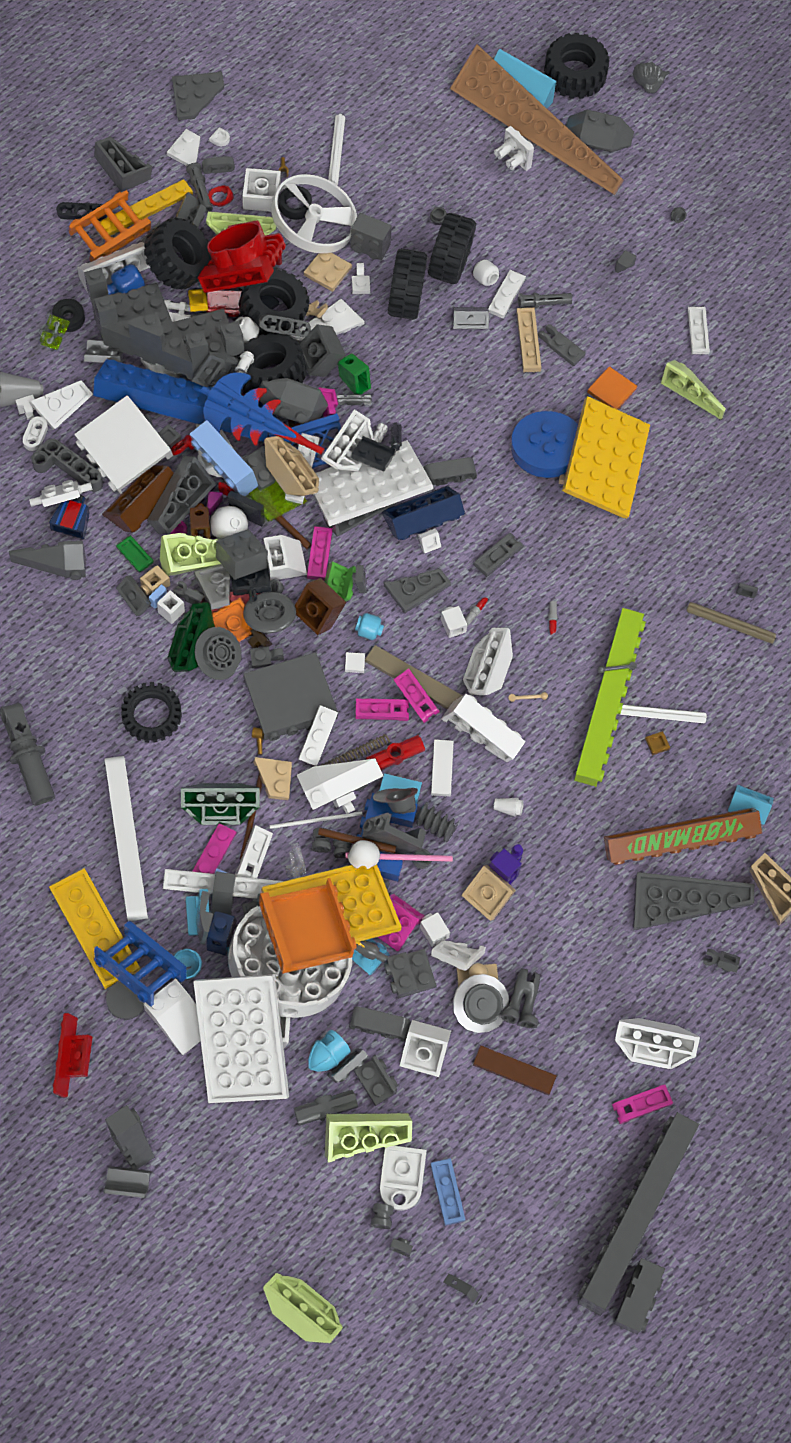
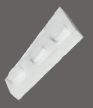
M82 381L34 399L29 403L54 430L88 400L93 393Z

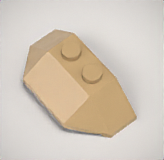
M279 436L269 437L264 440L266 467L285 494L305 496L319 491V478L299 450Z

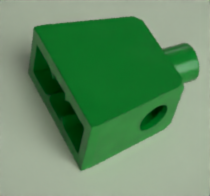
M349 354L338 362L339 377L354 394H363L371 389L369 367L354 354Z

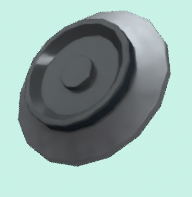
M485 974L473 975L465 979L456 989L453 998V1012L458 1022L467 1030L477 1033L489 1032L499 1027L504 1021L501 1018V1013L509 1007V995L504 985L495 977Z

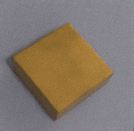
M663 731L645 737L652 755L670 750V745Z

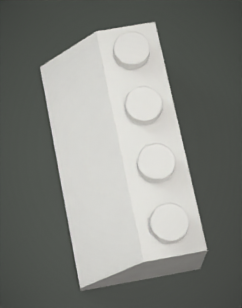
M144 243L132 244L125 249L115 251L110 255L100 257L95 261L77 267L79 278L86 291L84 275L86 271L102 268L107 284L112 283L111 274L128 264H134L139 272L150 268L146 263L147 257L144 256Z

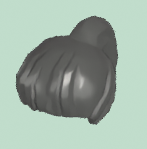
M653 62L640 63L634 67L633 77L640 86H643L647 93L653 94L659 90L670 71H662Z

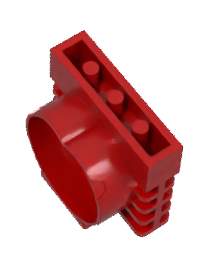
M258 220L229 225L227 229L213 237L207 245L212 260L209 261L208 266H205L198 276L204 293L268 282L274 271L273 267H275L276 262L279 260V256L282 255V250L286 248L282 235L280 233L265 235Z

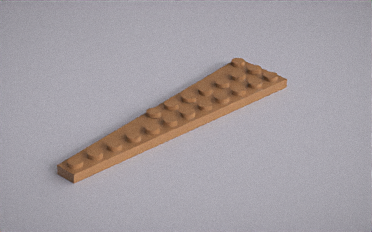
M476 44L450 89L508 127H513L522 136L615 195L624 180Z

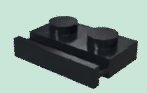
M363 436L362 440L359 441L353 450L351 458L384 472L392 461L393 456H395L396 449Z

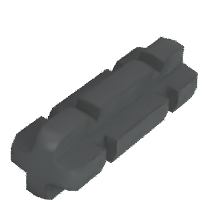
M338 394L337 401L338 405H344V403H347V405H361V403L371 405L372 396L370 394H364V396H361V394H347V396Z

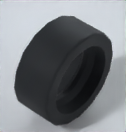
M297 186L310 206L312 204L310 192L304 187ZM285 188L279 198L280 211L288 219L300 220L305 218L308 207L304 205L301 208L294 209L287 206L286 200L296 196L288 188Z

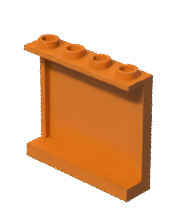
M327 878L326 885L270 897L269 892L260 893L259 906L282 974L353 957L356 941L349 933V921L345 920L343 916V904L338 901L337 887L332 884L330 878Z

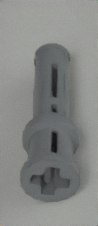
M191 163L186 167V171L191 178L190 183L195 187L200 204L206 207L204 213L213 210L204 184L205 177L201 173L202 167L200 163Z
M533 293V295L518 294L519 308L572 304L571 293L539 295L538 293Z

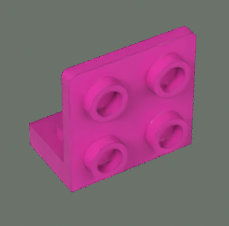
M392 894L389 896L402 928L401 931L379 936L378 938L396 951H399L415 926L420 924L425 916L401 898Z

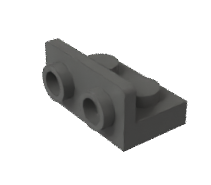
M87 340L84 362L104 363L106 359L121 363L123 352L119 348L108 347L104 345L102 340Z
M376 1055L372 1057V1060L354 1070V1073L375 1106L395 1095L397 1092L396 1087L398 1086L394 1077H389L385 1071L387 1067L382 1059L378 1060Z

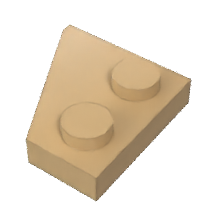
M255 757L254 765L259 770L260 779L266 787L265 791L268 798L288 800L292 762Z

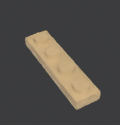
M517 308L523 372H541L535 308Z

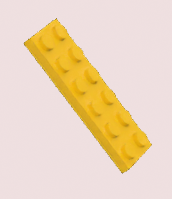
M84 868L49 886V889L104 989L119 980L105 968L99 967L96 964L94 948L98 946L106 952L123 939V936ZM127 945L111 958L119 964L131 955L132 952ZM135 961L126 970L134 974L140 970V966Z

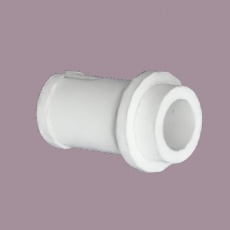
M248 351L240 355L241 359L235 368L237 373L246 374L250 364L254 362V355Z

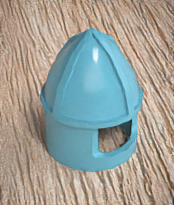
M329 1030L324 1038L320 1041H315L308 1058V1068L320 1072L338 1066L339 1062L350 1053L349 1046L338 1033Z

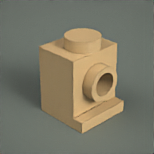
M158 565L140 578V588L145 595H151L161 584L165 588L170 586V578Z

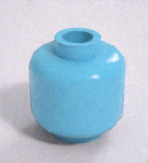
M364 613L363 616H359L355 630L358 631V636L375 640L377 635L381 636L384 625H381L380 617Z

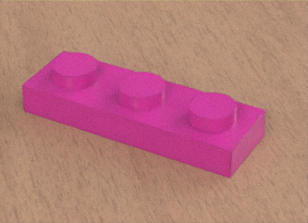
M314 526L307 579L316 580L321 578L325 581L333 528Z
M219 823L192 872L215 874L237 832Z

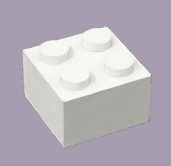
M246 168L243 209L271 212L273 197L281 185V171ZM280 193L278 194L277 204H279Z

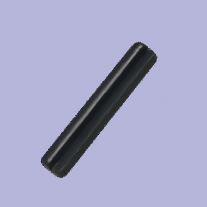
M395 422L393 427H391V448L399 451L402 446V425H398Z

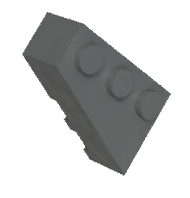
M112 137L95 142L94 157L121 192L151 179L152 166L149 163H143L136 154L132 155L129 153L126 147Z

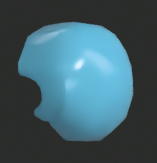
M186 948L177 951L174 955L186 967L192 966L186 970V979L196 977L201 971L202 960L196 951Z

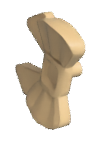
M318 300L309 304L306 316L313 315L320 318L328 309L327 303L320 308H317L319 305Z

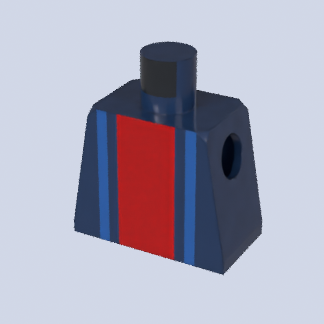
M80 495V497L73 499V501L61 502L49 521L51 531L85 539L90 514L89 507L84 504L86 498Z

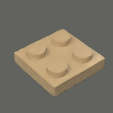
M319 253L304 271V276L333 292L351 270L352 264L333 253Z
M484 865L461 896L492 921L516 890L488 865Z

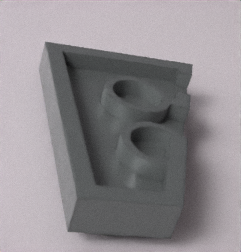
M441 569L420 573L418 576L411 578H400V580L394 582H384V587L404 613L451 586L450 580Z

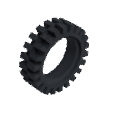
M150 682V686L142 683L141 688L137 685L134 687V692L130 690L128 697L125 696L123 699L124 704L121 705L123 724L127 732L129 731L132 737L136 736L139 741L144 739L145 742L149 743V740H153V743H156L157 739H161V741L166 740L165 737L172 736V732H176L178 725L181 723L182 712L178 696L176 697V693L173 690L170 691V687L165 686L163 688L161 683H158L157 686L154 685V682ZM149 698L162 700L169 708L167 720L153 728L140 725L134 718L136 706L141 701Z

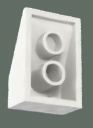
M174 979L154 995V1005L152 1007L146 1002L144 1003L145 1011L182 1055L201 1042L196 1003L177 979Z

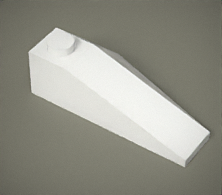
M376 759L314 766L297 774V777L312 809L315 810L383 777V774Z

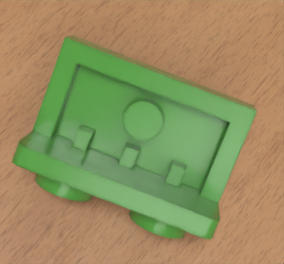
M333 561L328 565L325 583L345 601H349L353 595L352 575L356 573V567L352 566L348 569Z

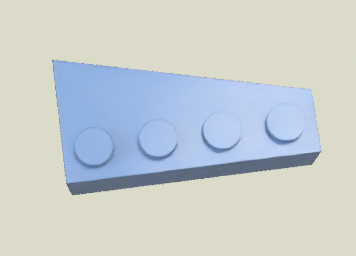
M207 420L190 433L193 447L197 451L200 449L204 459L214 466V470L225 479V482L231 489L246 496L258 486L253 470Z

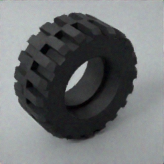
M565 34L564 37L560 36L556 41H553L547 49L544 74L556 81L555 92L559 91L561 96L565 97L567 95L571 99H574V97L583 99L586 95L590 97L593 95V92L596 94L600 91V88L604 86L607 79L610 62L608 51L601 42H597L595 37L591 38L588 34ZM580 61L589 68L578 71L568 68L564 63Z
M452 212L445 215L430 258L428 275L431 278L452 285L459 282L475 235L476 222L473 219Z
M176 217L169 218L148 233L144 243V256L147 257L146 263L150 266V271L156 275L159 281H163L164 285L180 290L190 288L199 282L198 276L203 268L208 266L209 261L212 260L207 249L208 239H205L204 233L201 230L199 231L197 226L191 224L190 221ZM173 246L181 253L184 261L177 256Z
M403 248L397 250L388 304V314L390 316L411 320L418 318L427 262V254L425 252Z
M273 268L274 271L268 282L247 285L242 290L238 304L240 315L251 318L258 325L259 335H268V333L278 334L265 331L260 327L259 319L264 314L304 320L308 312L310 300L306 287L302 286L303 283L300 279L297 280L294 274L286 273V270L282 269L280 271L277 268ZM265 295L275 296L285 303L288 310H272L261 301L260 297ZM269 318L268 321H264L267 327L269 324L276 326V322L270 321ZM288 321L281 323V329L285 331L289 328Z
M268 333V335H259L256 339L252 338L248 344H244V352L248 351L254 355V362L250 364L246 373L251 376V379L243 386V390L246 393L259 388L262 381L266 380L272 381L288 378L303 383L307 375V366L301 346L292 337L281 333ZM272 364H279L278 366L270 369H263Z

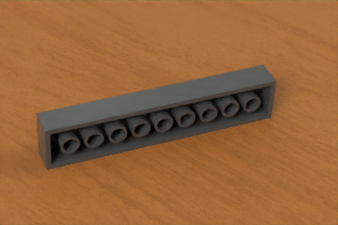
M678 1112L674 1117L670 1116L662 1129V1132L665 1134L659 1136L653 1147V1150L656 1152H651L643 1166L646 1171L642 1170L634 1184L637 1189L633 1188L625 1201V1204L628 1206L627 1208L623 1207L615 1221L618 1223V1226L614 1225L606 1238L609 1244H604L596 1258L599 1260V1263H594L587 1275V1278L590 1279L589 1283L585 1281L577 1295L580 1298L578 1304L599 1316L606 1310L699 1123Z

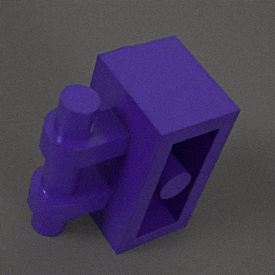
M520 844L513 846L511 854L506 849H503L500 853L497 851L490 858L491 863L489 867L510 885L520 873L522 865L520 861L523 854L522 846Z

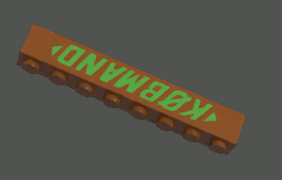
M748 808L603 837L607 860L618 865L625 863V860L639 861L643 860L645 856L650 855L651 857H660L663 853H680L681 849L686 848L696 850L702 845L716 846L722 841L731 843L738 841L737 838H756V835L762 834L759 811L755 808Z

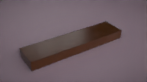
M480 1046L473 1066L546 1095H550L557 1076L484 1046Z

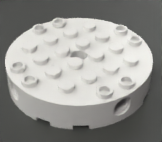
M256 906L245 915L237 926L229 947L228 964L232 977L275 974L279 1016L297 1018L319 1013L338 998L351 972L352 958L282 974L260 906Z

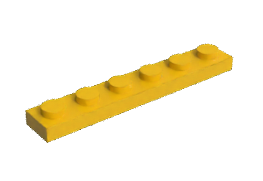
M183 179L131 205L130 208L139 219L143 220L183 200L186 193L189 192L193 195V191ZM124 210L115 213L125 228L134 224ZM108 217L99 221L110 236L119 232Z

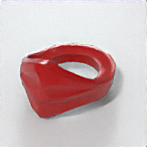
M226 185L215 187L208 194L211 204L218 207L225 206L234 199L232 190ZM216 192H223L227 194V197L222 202H215L212 200V195Z

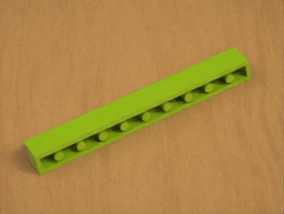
M622 608L606 667L628 665L631 662H635L637 654L634 653V649L639 648L641 637H638L639 631H644L646 621H643L644 613ZM627 668L604 672L574 781L595 787L598 781L602 782L605 771L601 770L602 765H607L609 754L606 753L607 747H612L614 737L611 736L612 730L616 731L619 722L615 718L617 714H621L623 703H620L621 697L625 698L628 687L625 686L626 680L630 681L633 670Z

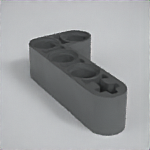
M51 438L45 441L31 457L33 468L37 473H45L55 464L81 485L90 482L93 489L90 491L97 492L103 487L101 473L56 439Z

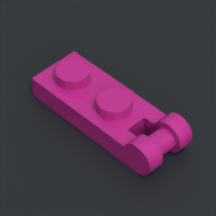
M407 669L393 679L424 723L429 720L430 716L433 714L437 715L440 712L410 669ZM427 704L430 708L423 712L421 707Z
M356 699V719L408 721L409 713L407 709L409 708V701L404 699ZM394 708H399L400 712H394Z
M664 1084L612 1104L614 1111H617L619 1124H623L671 1106L673 1101ZM629 1106L631 1112L626 1114L624 1107Z

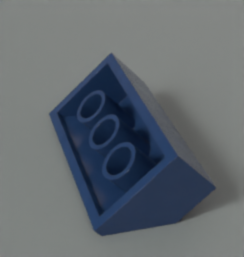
M445 486L392 506L381 513L392 535L398 540H405L412 534L427 531L430 527H439L443 525V522L457 520L465 514L460 494L449 486Z

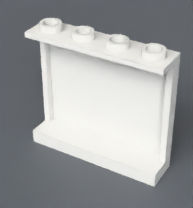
M128 395L75 433L77 438L75 443L81 451L86 450L88 460L92 464H97L99 467L97 470L101 473V476L108 478L110 488L114 492L117 490L120 494H122L121 489L164 457L168 460L173 456L171 449Z

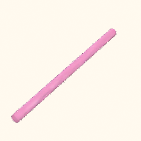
M380 854V860L452 862L453 856Z

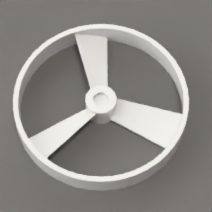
M309 174L292 176L281 183L271 203L272 218L276 227L287 240L301 249L314 253H332L342 249L351 239L350 230L349 236L337 243L321 244L312 242L315 225L320 220L352 227L357 218L356 209L348 195L336 184L325 178ZM296 184H308L322 188L336 197L344 207L322 208L318 204H311L309 206ZM285 188H288L308 207L305 214L306 221L297 234L284 222L278 209V194Z

